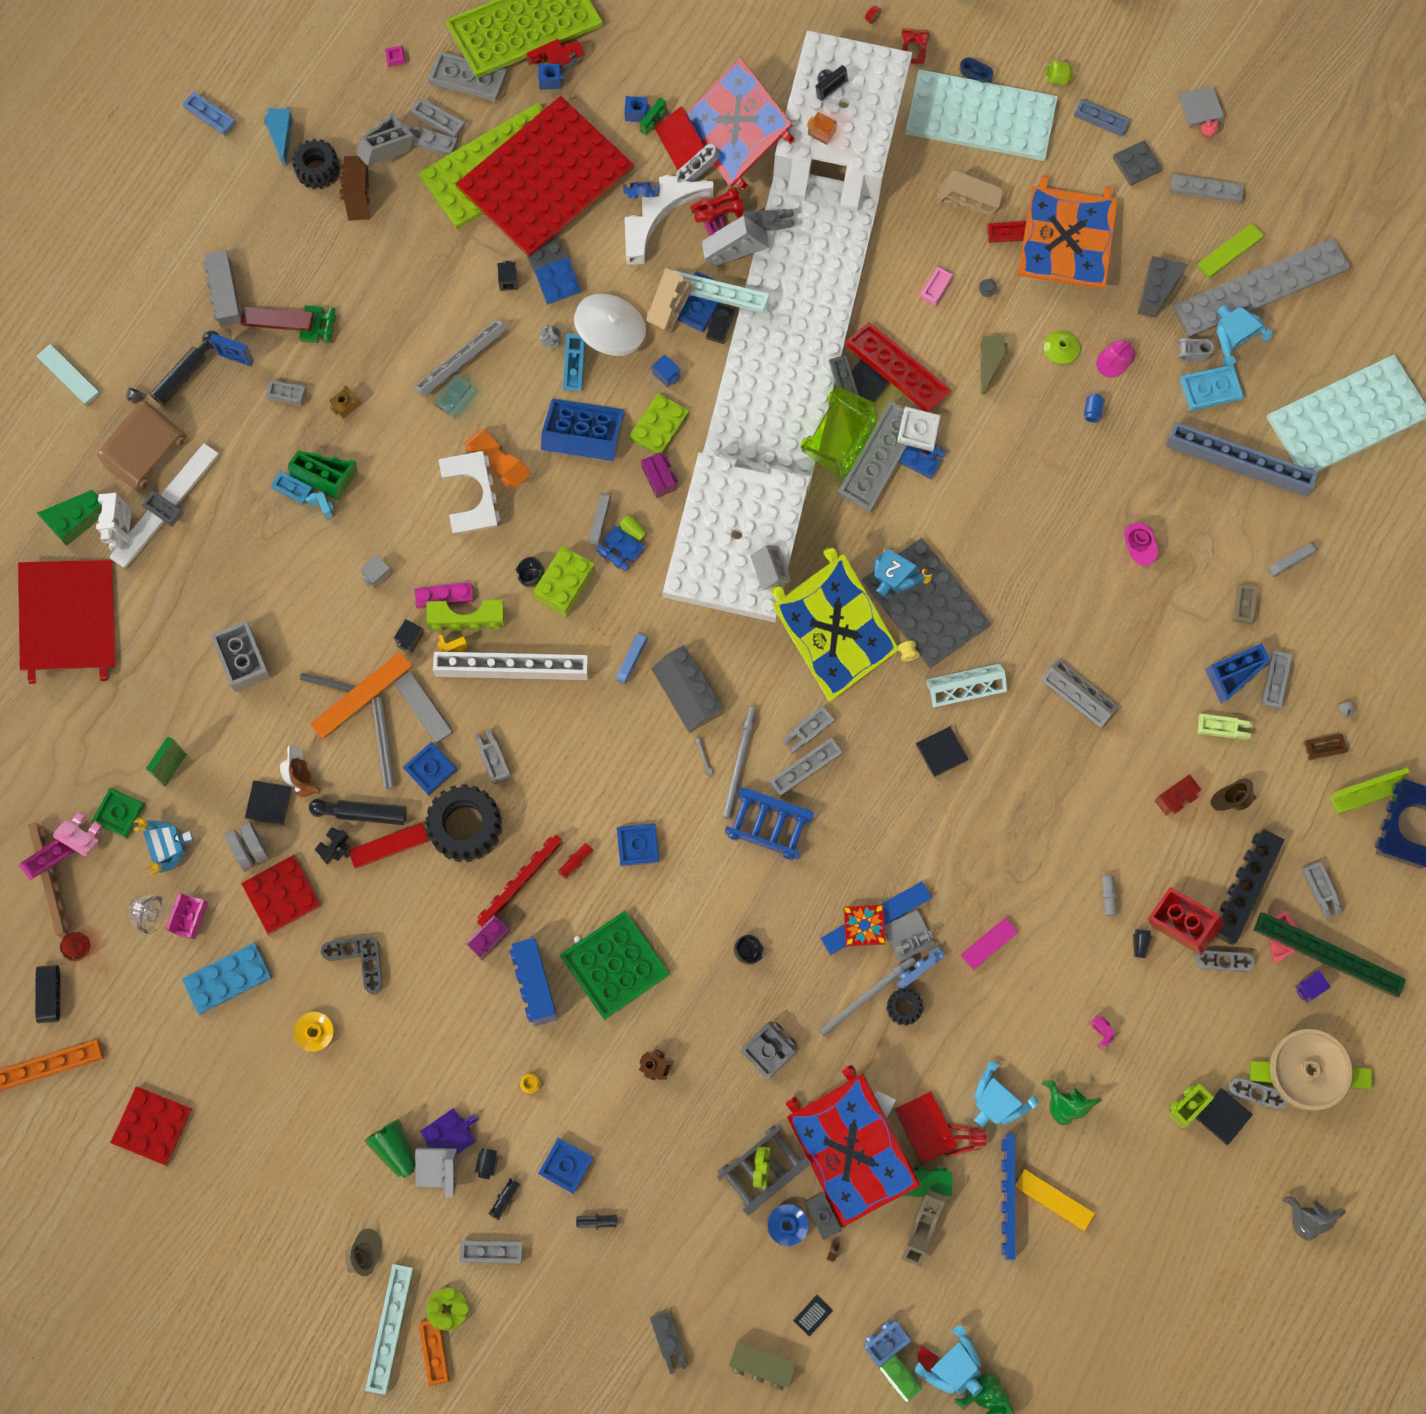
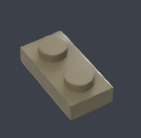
M1238 585L1233 615L1234 622L1252 625L1258 587Z

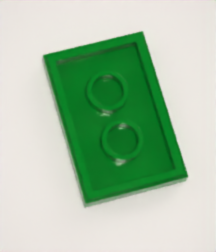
M168 736L147 765L146 770L161 785L166 786L187 754L174 739Z

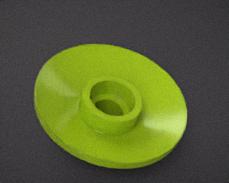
M1055 331L1045 339L1043 350L1051 362L1058 365H1066L1072 363L1078 357L1080 344L1072 333ZM1060 343H1063V344H1065L1066 346H1065V347H1062V346H1060Z

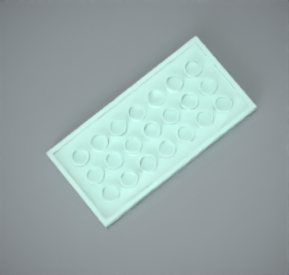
M919 69L905 134L1045 161L1058 96L987 82L982 83L977 80Z
M1392 355L1268 414L1266 418L1294 464L1319 472L1425 421L1426 404L1395 355Z

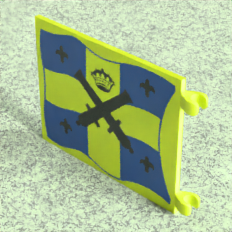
M827 548L823 553L831 562L787 595L784 594L780 586H774L771 589V593L777 600L772 605L826 698L828 701H832L895 654L898 648L845 555L842 554L838 557L834 548Z

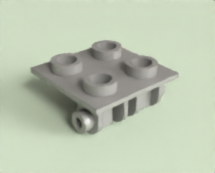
M918 910L884 925L885 934L900 962L935 945L932 939L933 935L931 931L927 930Z

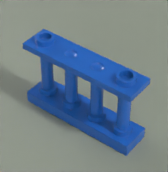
M740 787L738 798L741 799L742 804L733 828L728 826L725 828L727 837L736 841L741 839L781 853L784 858L789 860L799 859L800 852L795 849L804 824H811L814 812ZM753 803L759 805L760 811L752 833L748 834L740 831L748 807ZM773 810L777 812L778 818L771 838L768 841L758 836L767 812ZM790 816L796 818L797 823L789 845L785 847L777 844L785 819Z

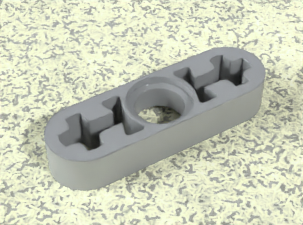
M713 144L706 145L677 171V182H693L719 159V148ZM701 161L700 167L695 169L696 163Z
M601 493L590 533V544H600L611 501V494Z
M1311 542L1274 563L1268 568V571L1272 577H1276L1314 555L1318 548Z
M1205 950L1202 956L1198 954L1195 958L1197 967L1202 970L1248 972L1255 964L1254 958L1248 953ZM1204 955L1206 956V959L1213 960L1215 958L1216 966H1214V962H1208L1206 963V965H1204V962L1200 961V959L1203 958ZM1220 957H1228L1230 965L1228 967L1222 966L1219 961ZM1243 958H1245L1246 962H1249L1246 967L1241 963H1237L1233 967L1235 961H1242Z
M1235 1078L1228 1084V1091L1234 1097L1273 1110H1280L1287 1104L1275 1089L1242 1078ZM1239 1082L1241 1088L1247 1089L1248 1085L1250 1086V1088L1248 1089V1092L1240 1090L1237 1093L1236 1088L1233 1087V1085H1236ZM1258 1088L1262 1091L1263 1096L1260 1100L1252 1096L1253 1089ZM1267 1095L1271 1098L1279 1096V1100L1281 1101V1103L1277 1104L1276 1106L1275 1101L1268 1099L1267 1103L1264 1101L1266 1100Z

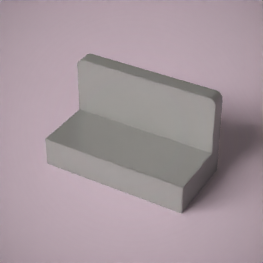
M765 545L750 556L762 590H767L774 584H786L791 581L779 546Z

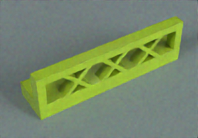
M1408 767L1336 791L1330 798L1337 815L1409 791L1411 788L1405 777L1410 773Z

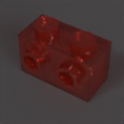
M1189 774L1160 794L1155 802L1166 816L1172 812L1175 815L1184 808L1183 804L1186 802L1191 804L1198 799L1199 796L1197 794L1202 789Z

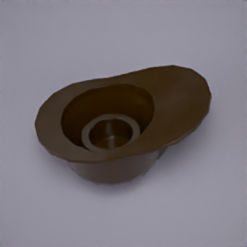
M1244 778L1220 789L1213 795L1211 806L1217 811H1225L1231 808L1240 811L1248 808L1256 799L1253 793L1252 781Z

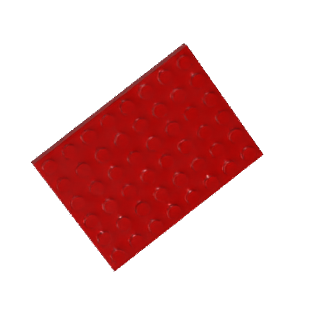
M559 96L456 183V188L528 257H531L634 169V164L562 96Z

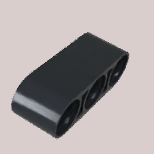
M59 965L36 967L35 1017L38 1024L59 1022L60 1020Z

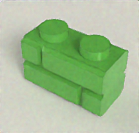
M893 1355L878 1368L904 1402H908L923 1389L896 1355Z

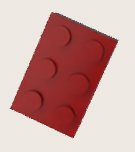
M1169 887L1148 917L1153 928L1201 956L1223 926V921L1219 914L1172 887Z

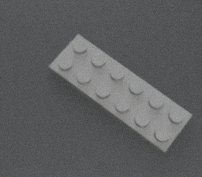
M891 400L887 403L837 494L867 512L871 511L907 446L897 443L904 409Z

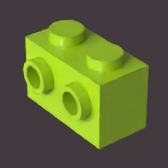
M1197 1084L1194 1087L1188 1086L1182 1093L1184 1097L1180 1101L1176 1099L1169 1106L1171 1111L1167 1115L1182 1129L1187 1127L1214 1099L1201 1084Z

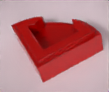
M919 1347L918 1363L920 1362L927 1372H931L939 1357L924 1347Z

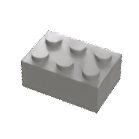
M247 621L211 635L234 692L271 678L252 629Z

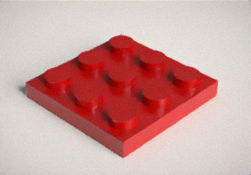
M294 855L241 883L268 935L321 907Z
M136 1086L110 1143L167 1166L192 1108Z

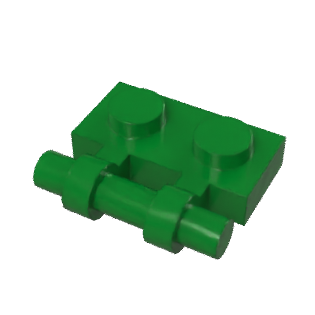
M305 305L304 312H312L314 319L311 331H300L299 340L301 342L318 343L319 337H323L324 343H330L334 332L332 330L333 323L336 321V309L329 307L328 313L323 314V307ZM322 322H326L325 328L321 329Z

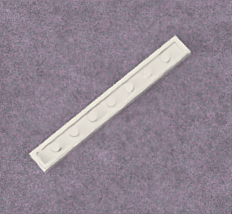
M203 443L161 496L177 507L219 457V454ZM147 511L129 532V542L123 543L122 550L114 551L109 558L126 569L163 525L164 521Z

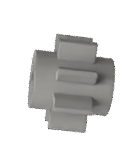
M546 325L541 329L539 340L543 346L555 348L560 344L559 341H561L562 334L556 326L549 327Z

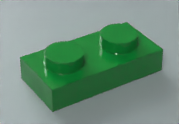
M660 97L641 120L640 132L645 136L649 131H653L657 121L665 116L667 112L666 100Z

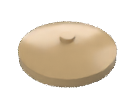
M1303 1029L1287 1035L1277 1044L1270 1059V1076L1276 1091L1287 1103L1301 1110L1319 1111L1334 1106L1346 1095L1352 1080V1065L1345 1048L1333 1036L1320 1030Z

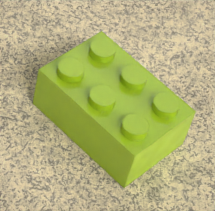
M561 546L534 589V600L567 617L595 573L594 563Z

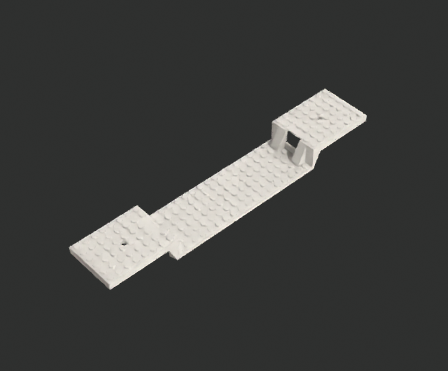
M808 30L806 32L785 114L793 124L788 131L795 140L789 144L788 141L781 137L778 141L775 152L774 177L765 211L791 209L794 215L791 218H780V221L783 219L793 220L794 227L766 230L769 248L755 252L753 255L745 288L767 293L770 295V300L764 313L744 308L739 310L703 453L698 452L663 589L664 598L776 622L777 613L772 605L777 600L772 595L771 589L774 586H780L784 589L785 584H774L767 590H762L750 556L765 545L779 546L787 570L789 568L835 384L829 359L841 357L878 206L885 166L912 52ZM840 66H845L847 68L848 81L823 101H820L817 98L815 85L818 84L817 77L819 72L824 69L834 72ZM845 102L849 106L847 108H842L839 106V104ZM812 159L847 166L845 180L840 181L810 174ZM738 531L742 534V537L734 539L731 534Z

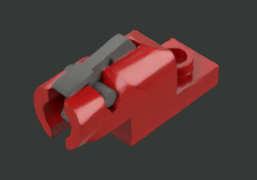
M556 39L527 52L526 60L529 65H536L546 59L548 64H559L561 69L567 70L583 59L584 51L578 40L563 44L562 47L559 39Z

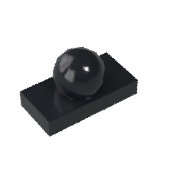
M840 66L834 72L828 69L819 72L817 77L818 84L815 85L817 98L820 101H823L848 81L847 68L845 66Z

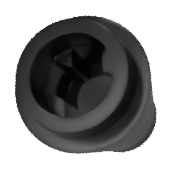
M1135 929V934H1133L1134 957L1146 958L1152 939L1151 931Z

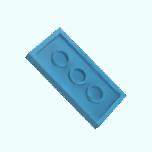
M255 943L182 978L199 1015L272 979Z

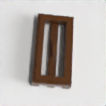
M1343 734L1304 742V746L1307 748L1306 753L1309 755V761L1348 752ZM1338 739L1340 741L1338 743L1311 748V745ZM1336 747H1341V748H1342V749H1338V750H1333V751H1328V752L1313 754V752H1316V751H1321V750H1326V749H1331V748H1336Z

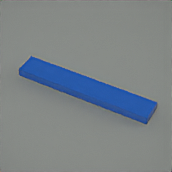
M922 881L880 904L883 905L884 925L932 899ZM844 925L820 938L830 956L846 947Z

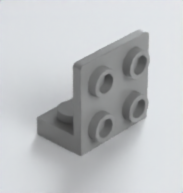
M416 1148V1186L440 1187L445 1189V1197H453L457 1187V1149Z

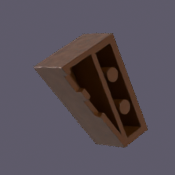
M344 156V164H341V172L344 176H341V187L343 189H340V197L345 202L348 221L370 219L367 205L369 204V198H367L369 189L368 166L359 156Z

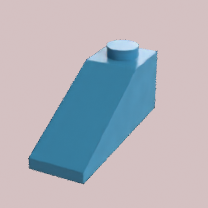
M268 108V115H265L264 124L268 127L282 165L286 166L293 118L290 109Z
M576 333L566 334L563 390L582 391L586 342Z

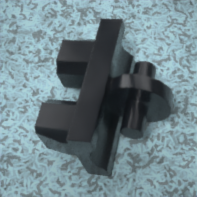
M331 827L326 836L332 840V843L326 846L320 842L315 848L322 861L327 865L333 858L339 861L342 856L346 859L350 856L346 852L350 846L345 843L349 836L344 830L339 831Z

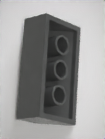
M685 645L665 655L651 668L689 733L722 715L721 705Z

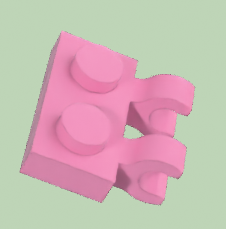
M78 812L71 823L65 820L54 832L53 837L87 857L98 844L96 837L101 833L99 829L102 825L95 821L88 832L83 831L80 827L84 824L85 821L83 819L86 815Z

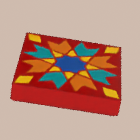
M883 905L843 907L846 947L886 944Z

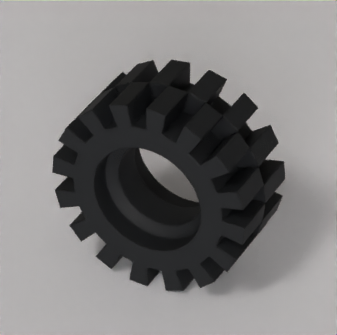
M901 988L890 996L886 1009L889 1018L891 1017L894 1023L897 1022L898 1025L908 1026L920 1018L924 1006L923 1000L920 999L919 994L915 993V990L912 989L911 991L909 988ZM903 999L909 1000L913 1006L912 1011L909 1014L900 1013L897 1008L899 1001Z

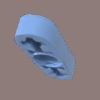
M641 632L637 634L619 669L616 681L626 684L646 645L647 635Z

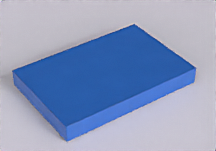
M696 271L694 274V276L717 281L698 271ZM689 295L677 320L700 332H704L720 302Z

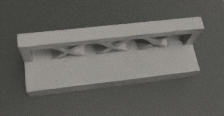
M1060 659L1049 668L1041 681L1100 728L1119 707Z

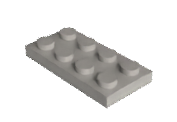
M439 51L428 78V83L496 102L507 70L501 68L476 79L465 58Z

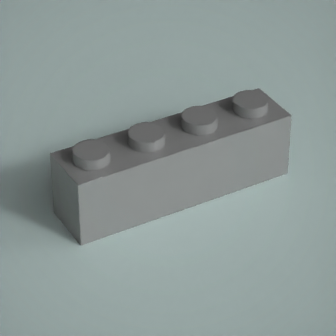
M222 250L204 254L206 261L203 262L205 273L208 272L209 276L206 278L208 288H211L212 291L209 294L211 304H214L215 310H212L214 320H218L220 327L240 323L241 314L227 251Z

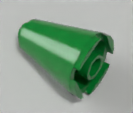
M399 1119L387 1124L364 1140L366 1145L397 1177L402 1176L406 1178L414 1172L415 1163Z

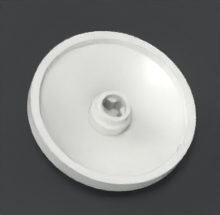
M590 295L579 303L574 315L575 327L580 337L589 346L604 354L613 356L631 354L641 346L646 335V326L641 314L630 303L614 295Z

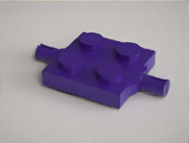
M454 1108L420 1131L426 1140L427 1147L425 1148L457 1149L458 1155L476 1142L469 1127L479 1121L478 1117L474 1113L464 1120Z

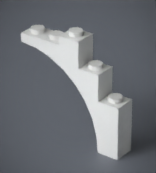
M665 175L659 177L660 196L642 197L643 216L631 215L625 217L627 265L645 264V252L648 241L659 222L673 209L686 202L699 198L713 197V181L701 180L699 182L683 181L677 183V176Z

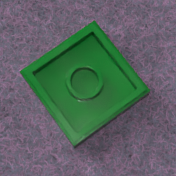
M109 787L91 822L94 823L96 821L102 825V828L127 839L135 825L133 822L139 818L145 803Z

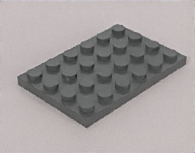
M921 538L898 555L915 564L920 571L919 573H922L923 569H927L926 575L933 574L930 583L922 582L901 593H896L890 589L887 595L882 597L876 592L880 582L875 578L874 572L864 577L862 582L908 641H915L916 650L919 651L921 658L931 669L989 628L991 623L925 540Z

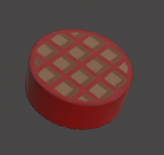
M876 5L872 6L866 13L865 20L870 24L874 23L882 10Z

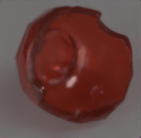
M71 932L65 935L60 942L62 956L72 962L85 959L91 949L89 938L80 932Z

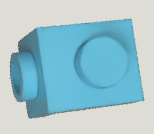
M315 492L305 498L309 508L320 504L325 519L333 518L331 511H334L331 500H326L323 492Z

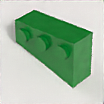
M298 450L288 463V469L291 477L338 500L356 475L357 464L355 460H339V457H322L321 454Z
M92 489L39 511L37 514L67 546L98 521L99 515L102 513V505L98 502L99 496Z

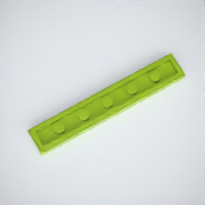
M1250 1061L1249 1081L1272 1083L1270 1062ZM1352 1068V1080L1349 1088L1372 1089L1371 1069Z

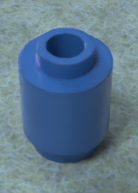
M1091 394L1086 397L1084 409L1086 421L1096 423L1102 418L1105 399L1101 395Z

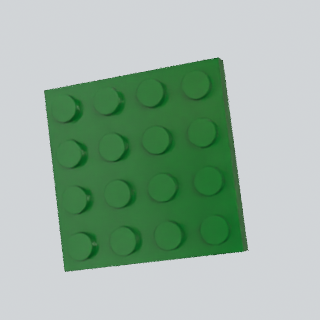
M625 910L560 954L561 959L604 1021L670 976Z

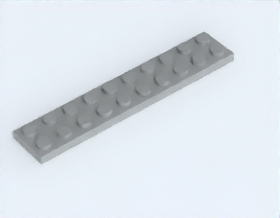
M1331 238L1177 303L1172 309L1187 336L1192 338L1217 327L1222 319L1217 311L1224 305L1231 312L1238 307L1253 312L1347 272L1350 266L1334 238Z

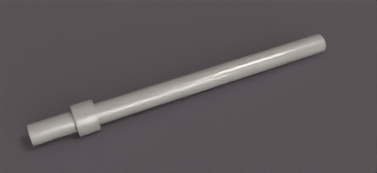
M749 707L746 721L743 722V734L723 818L730 819L750 733L753 732L755 725L753 721L756 708Z
M909 957L901 965L897 964L892 968L891 973L820 1028V1033L825 1036L893 980L899 979L900 975L916 963L913 957Z

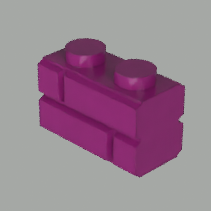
M659 452L641 460V467L656 498L676 491L678 479L675 473L670 472L669 467L671 465L667 457H663L662 453Z
M493 916L466 945L476 956L483 960L502 941L501 938H505L510 932L496 916Z

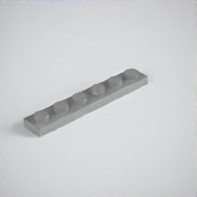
M498 320L491 323L413 387L416 393L423 397L431 394L438 384L444 383L448 376L459 371L464 363L474 359L475 354L480 350L486 349L491 341L501 337L507 329L505 324Z

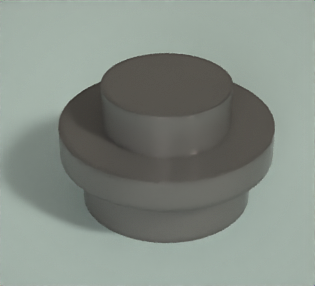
M985 279L979 285V292L984 297H991L997 291V285L991 279Z

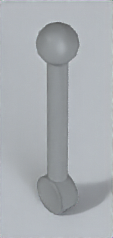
M698 737L695 739V743L699 746L706 768L705 774L710 776L713 770L708 765L702 746L703 740Z

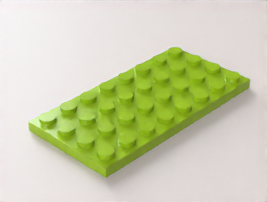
M493 0L446 19L445 25L477 79L527 58V52L553 40L559 39L560 43H564L603 26V22L590 0Z
M539 103L418 172L420 179L456 230L483 214L456 188V183L544 109Z

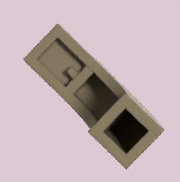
M927 1190L909 1233L902 1255L903 1260L921 1267L947 1197Z

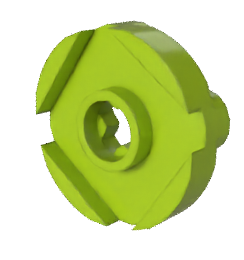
M757 1148L753 1187L767 1189L768 1177H765V1175L770 1174L771 1163L767 1162V1160H770L771 1148Z
M450 1287L436 1291L428 1300L426 1307L427 1319L435 1329L440 1331L458 1329L464 1323L468 1312L465 1297L459 1291ZM450 1305L452 1313L450 1315L448 1313L443 1314L442 1306Z

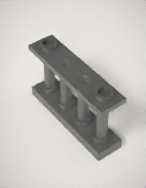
M773 1125L765 1132L767 1136L730 1166L726 1164L718 1170L719 1175L717 1179L720 1181L725 1177L745 1202L743 1203L745 1205L743 1212L747 1217L811 1164L807 1157L803 1160L800 1157L798 1158L778 1134L783 1129L781 1125L777 1128ZM773 1139L791 1161L793 1168L787 1173L785 1170L782 1171L770 1156V1160H767V1162L771 1163L770 1169L776 1175L775 1179L777 1181L772 1185L768 1183L767 1189H760L761 1194L757 1198L751 1197L731 1171L741 1164L753 1179L755 1169L747 1158L756 1152L758 1147H763L765 1143Z

